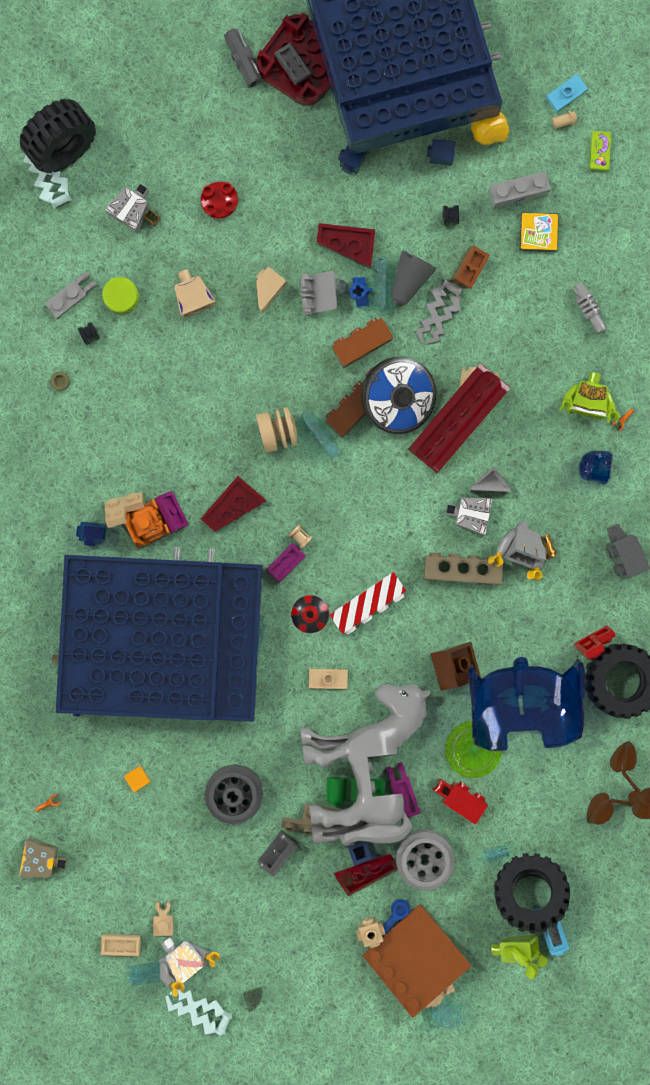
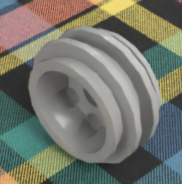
M426 829L413 831L408 834L399 844L395 859L398 872L405 883L415 889L426 891L439 888L447 882L453 872L455 862L452 848L445 837L435 831ZM425 843L432 844L430 848L424 847ZM416 846L418 848L416 852H411V849ZM438 851L442 852V857L436 858L435 853ZM427 854L428 861L421 862L420 856ZM409 860L414 861L415 864L413 867H409L407 865V862ZM438 866L439 869L438 871L433 872L432 867ZM420 870L425 871V875L419 876L418 872Z

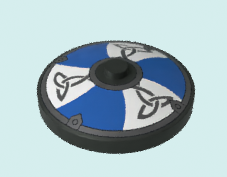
M392 357L383 360L369 372L364 381L361 393L363 410L373 425L387 433L405 434L412 432L427 421L436 403L434 379L429 370L414 359Z

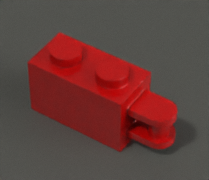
M439 778V783L432 790L444 797L442 799L443 804L476 825L488 807V804L485 802L486 798L478 792L475 795L469 792L470 787L461 781L459 784L454 782L450 785ZM445 786L449 788L446 794L442 792Z

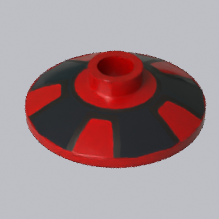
M303 596L292 607V622L297 629L304 633H316L322 630L328 622V606L317 596ZM307 611H313L314 616L308 618L306 616Z

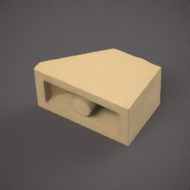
M269 266L266 270L262 269L256 277L258 305L261 313L267 309L287 285L286 280Z

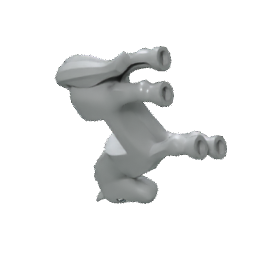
M381 684L375 691L377 701L389 709L391 715L379 723L365 725L346 735L320 736L315 734L309 727H300L304 765L316 763L321 767H328L340 759L347 758L351 764L358 790L355 804L342 811L323 810L319 805H309L313 844L334 842L341 839L344 846H349L357 841L376 844L395 843L406 838L411 832L412 824L404 812L403 794L372 797V793H375L374 781H370V774L373 773L372 761H368V759L397 754V749L401 747L402 743L406 742L422 726L427 713L425 699L430 695L431 690L422 691L417 684L403 686ZM401 819V825H396Z

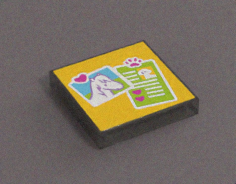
M521 212L519 251L558 252L559 213Z

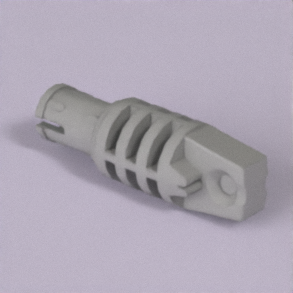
M582 282L575 285L573 290L576 297L574 298L585 319L590 320L596 334L606 330L607 326L599 314L601 313L600 308L593 298L591 291H587Z

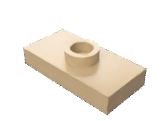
M309 669V688L347 689L348 669Z
M101 935V955L140 956L141 935Z

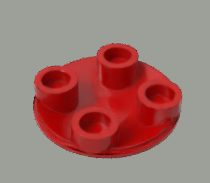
M214 182L206 185L202 190L200 199L202 209L213 218L221 219L230 216L238 205L236 190L229 182Z

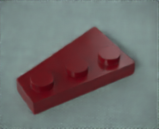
M319 223L318 245L371 269L375 229Z
M237 476L202 516L201 520L216 532L267 502V500Z
M388 854L335 872L334 875L346 894L350 896L398 868L392 855Z

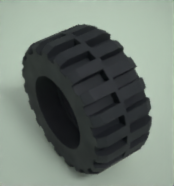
M60 99V101H53L52 104L46 105L42 110L37 111L34 114L35 116L27 121V125L23 127L20 134V148L36 169L44 173H52L67 168L68 165L75 163L79 157L81 158L84 155V152L90 148V144L94 141L96 128L94 122L78 102L71 99Z
M612 644L609 647H604L605 651L601 652L600 656L587 663V673H584V679L586 680L584 687L589 694L587 695L589 700L594 703L596 708L616 718L630 719L632 716H641L643 711L648 712L650 710V655L647 654L648 652L629 644ZM617 663H629L638 671L640 679L638 689L629 698H615L608 692L606 687L607 673Z
M525 853L523 857H513L510 863L506 862L503 865L502 871L499 870L494 884L495 901L504 920L508 921L510 926H515L522 932L526 930L536 934V931L546 932L548 928H554L560 920L562 921L569 907L570 886L565 872L561 871L560 866L556 862H551V858L547 856L542 858L537 853H534V856H529L528 853ZM528 876H535L546 881L551 890L548 904L542 909L535 911L521 908L516 903L513 895L514 887L519 880Z

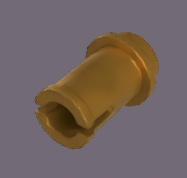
M550 534L545 535L547 544L543 536L541 537L542 544L547 551L546 560L557 556V550L553 547Z

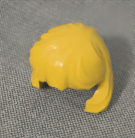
M501 112L499 116L474 122L471 126L474 139L482 145H490L495 142L504 143L509 137L510 131L507 119Z

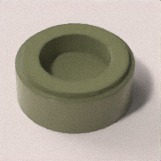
M59 371L51 376L50 383L55 390L64 391L70 385V378L66 373Z

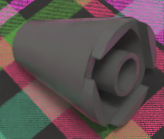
M402 250L390 296L393 297L392 302L400 306L403 303L407 305L435 272L436 267Z

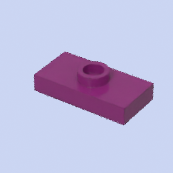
M292 543L266 571L280 583L306 555Z

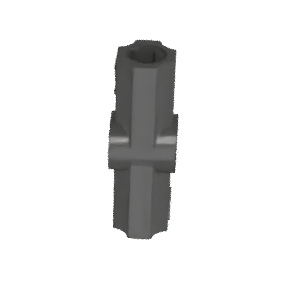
M238 28L228 30L224 34V38L232 53V59L236 62L237 70H240L247 87L250 88L260 84L262 77L255 65L249 46H246Z

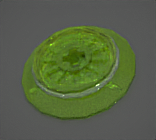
M467 721L454 727L448 735L445 744V755L451 768L459 775L468 778L483 777L492 772L498 765L502 754L501 740L496 731L486 723L479 721ZM472 745H474L475 747H479V750L476 751V755H474L472 752L469 753V750H471Z

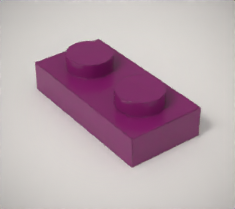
M173 491L154 498L171 533L189 525Z

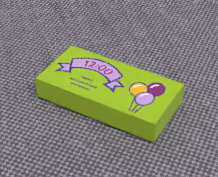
M592 131L589 170L609 171L611 132Z

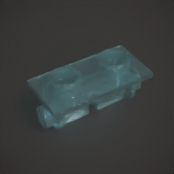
M160 962L130 966L129 983L132 986L160 982Z

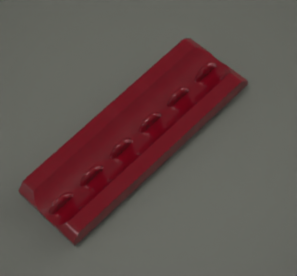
M480 362L408 450L434 472L438 473L511 387Z

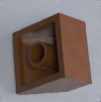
M471 642L430 653L441 691L458 688L481 679Z

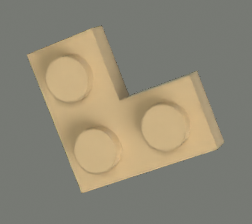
M142 492L130 493L125 497L112 498L105 502V520L108 528L127 523L126 513L145 508Z

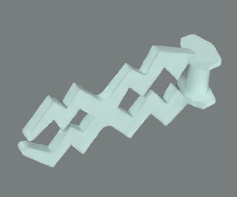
M25 156L23 162L31 165L28 171L39 173L34 184L35 187L43 189L39 199L51 203L54 210L57 206L67 201L70 202L68 178H59L60 171L52 173L39 171L29 158ZM46 176H53L51 182L61 184L58 193L65 194L52 200L55 195L54 192H50L53 184L44 182Z
M191 989L185 993L177 990L179 994L178 1001L187 998L188 1005L183 1006L182 1001L172 1005L169 996H166L168 1011L178 1008V1016L189 1012L193 1026L203 1023L205 1035L211 1033L225 1034L226 1027L230 1019H232V1014L224 1011L216 999L209 1004L206 998L194 1001ZM202 1005L203 1012L214 1009L216 1017L222 1015L219 1026L216 1027L215 1020L211 1023L209 1022L208 1013L198 1017L196 1008Z

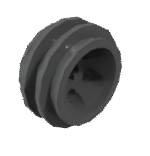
M237 764L224 766L215 771L207 782L204 793L206 806L210 813L221 822L232 825L244 823L251 819L261 806L263 798L262 783L256 773L246 766ZM237 777L238 782L235 784L232 783L231 778ZM220 783L225 785L224 790H219L218 785ZM245 784L250 786L249 791H244L243 786ZM235 791V795H238L239 798L232 800L228 793ZM219 798H223V805H220L217 801ZM244 799L250 801L248 806L243 805L242 801ZM230 807H236V808H237V811H236V812L230 811L229 808H230Z

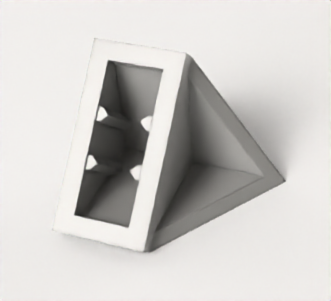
M493 466L470 487V491L510 492V487Z

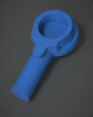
M397 899L392 903V915L383 925L385 934L388 933L397 920L405 918L410 913V905L406 900Z

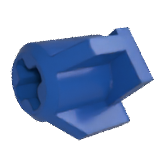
M354 277L349 295L351 299L356 301V307L368 306V293L373 292L372 288H367L365 277Z

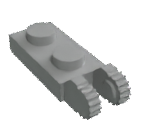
M88 272L79 276L76 281H72L45 302L57 319L97 287L98 284L95 281L89 283L83 290L79 286L89 279L90 274Z

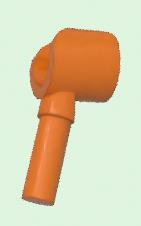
M630 409L618 420L621 423V428L617 431H621L624 428L625 421L634 412L633 409Z
M53 794L48 801L35 808L38 812L51 805L58 806L61 801L58 803L52 802V798L58 794Z

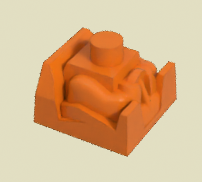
M155 499L144 504L145 508L126 513L127 523L125 525L138 550L172 534Z

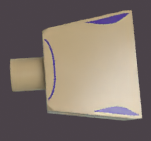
M188 269L178 273L181 283L176 284L174 287L183 319L216 305L214 298L200 276L192 278Z

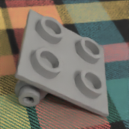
M334 271L314 275L301 274L299 280L301 281L300 292L302 293V310L304 315L337 309Z

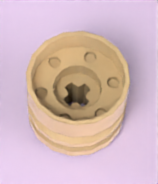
M288 407L283 408L284 417H280L279 410L275 409V419L271 418L268 411L256 414L265 454L278 451L277 442L279 441L282 442L285 449L288 448L287 439L291 440L292 447L297 446V430L294 418Z

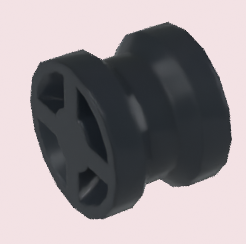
M459 205L442 207L443 225H448L449 223L459 224Z
M89 322L85 327L77 328L86 346L92 340L100 339L92 322Z

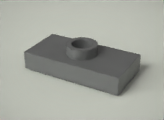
M291 43L274 53V56L295 86L311 77L310 70Z

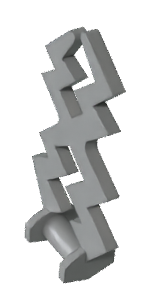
M447 279L442 286L431 290L436 300L426 304L431 318L421 320L420 322L424 327L415 330L422 344L424 343L422 333L431 331L430 325L432 324L436 325L437 330L430 332L434 338L426 343L430 344L440 341L438 335L445 334L441 322L452 319L451 312L460 311V293L463 288L452 284ZM445 288L457 294L450 297L453 306L443 308L445 315L438 316L435 308L444 306L445 304L441 296H447L443 289Z

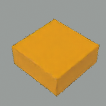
M141 765L124 776L133 792L151 782Z

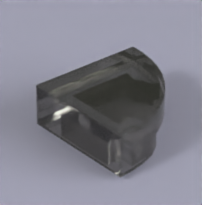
M262 986L243 992L249 1012L256 1009L263 994Z

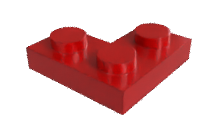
M606 625L573 644L577 651L585 658L594 659L600 656L601 652L605 651L603 645L609 643L616 635L613 629Z

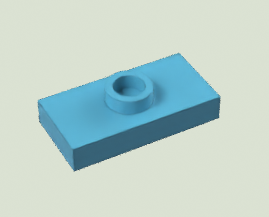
M576 74L549 93L546 99L554 110L558 112L585 93L588 88L578 74Z

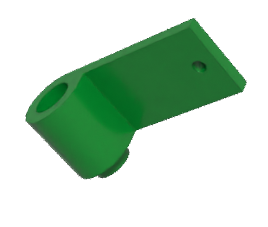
M327 777L326 801L330 802L331 806H341V802L356 801L358 790L355 778ZM370 779L375 784V793H372V797L385 796V779Z

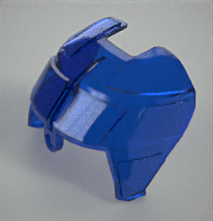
M525 657L516 658L513 661V667L490 672L482 679L475 672L473 665H470V668H468L474 745L490 751H506L508 749L507 734L517 731H539L545 748L562 747L582 738L584 729L585 669L583 662L579 659H576L574 664L564 674L545 667L529 666L528 659ZM521 695L523 701V715H520L519 696Z

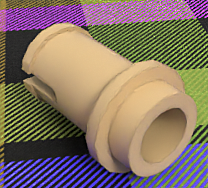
M568 111L567 114L552 117L554 129L556 130L570 124L574 126V123H577L575 111Z

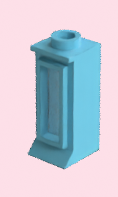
M537 906L533 907L534 911L539 910ZM560 921L554 928L550 927L546 932H543L551 955L560 956L570 949Z

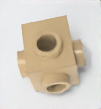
M365 918L361 923H358L359 930L356 933L359 942L363 941L364 947L374 948L379 946L380 942H383L382 935H385L383 924L378 923L377 918ZM369 932H373L375 934L372 936H367Z

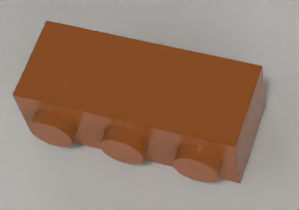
M374 318L367 322V326L363 329L358 327L350 332L351 336L345 339L341 337L333 342L332 350L343 369L393 340V336L382 318L378 320Z

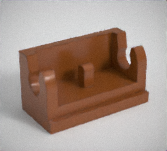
M475 245L469 247L450 281L455 284H461L464 289H471L490 255Z

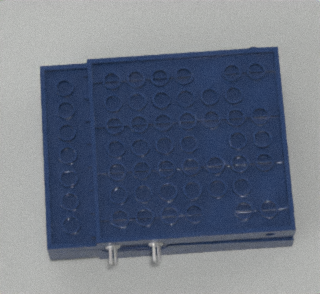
M306 0L351 155L500 115L502 99L493 73L492 61L501 59L500 52L489 53L482 30L490 29L491 22L488 21L480 24L473 0Z
M177 547L174 548V560L64 555L56 713H68L76 717L81 716V714L254 722L263 565L215 562V549H212V562L211 549H208V562L181 561L180 547H178V558Z

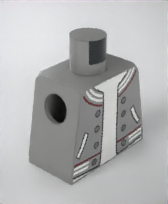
M141 184L138 185L134 192L124 188L106 207V213L138 234L144 221L143 216L150 207L148 201L144 199L149 190Z
M460 498L459 505L447 504L446 515L456 517L455 525L484 536L486 535L493 499Z

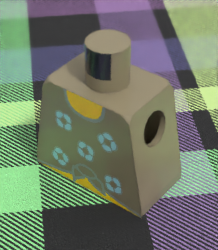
M29 837L25 840L19 877H51L54 874L55 868L66 869L68 858L57 856L59 847Z

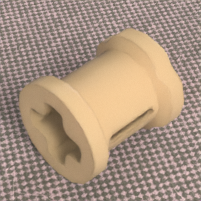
M300 524L288 535L289 538L292 537L300 545L301 549L313 538L301 528Z

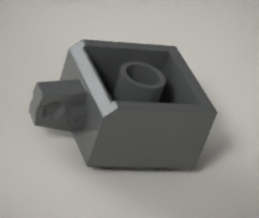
M619 524L606 528L610 542L606 543L608 548H605L609 559L612 558L615 563L613 569L617 576H620L621 579H626L650 570V566L636 536H626Z

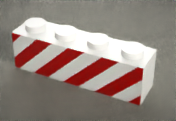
M392 572L329 615L342 634L346 632L348 635L357 629L355 625L361 621L365 624L373 618L371 615L376 611L381 613L389 608L387 604L394 600L396 603L404 598L403 593L406 590L395 573Z

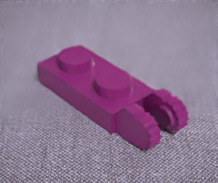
M402 762L398 763V769L402 775V778L395 780L391 766L386 767L393 793L403 794L406 816L410 818L421 814Z

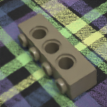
M429 552V556H425L423 579L502 584L503 564L495 567L496 559L492 564H489L488 559L490 556H487V560H480L479 556L468 555V558L465 559L460 558V554H448V557H441V553ZM442 561L447 562L449 565V569L445 573L439 570V564ZM460 563H465L468 566V571L465 574L460 573L458 570ZM480 564H484L487 567V572L484 575H480L477 571Z

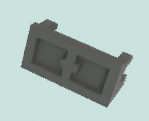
M281 830L258 859L259 865L274 877L297 848L298 843Z

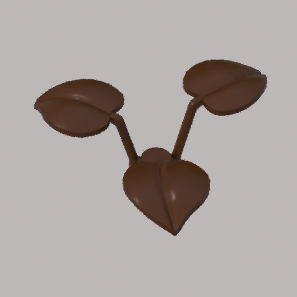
M630 741L623 743L615 750L610 759V766L615 772L622 771L623 776L635 791L629 793V801L609 799V795L604 792L595 795L587 810V822L589 824L600 825L609 821L614 812L612 803L632 806V812L637 818L650 819V788L641 791L626 773V771L633 770L637 763V752Z

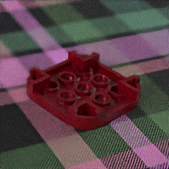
M305 13L291 16L286 15L263 50L259 51L257 55V68L265 82L294 102L303 106H311L318 103L330 88L329 80L312 21L308 19V15ZM291 43L311 72V77L297 86L294 85L274 56L276 51Z

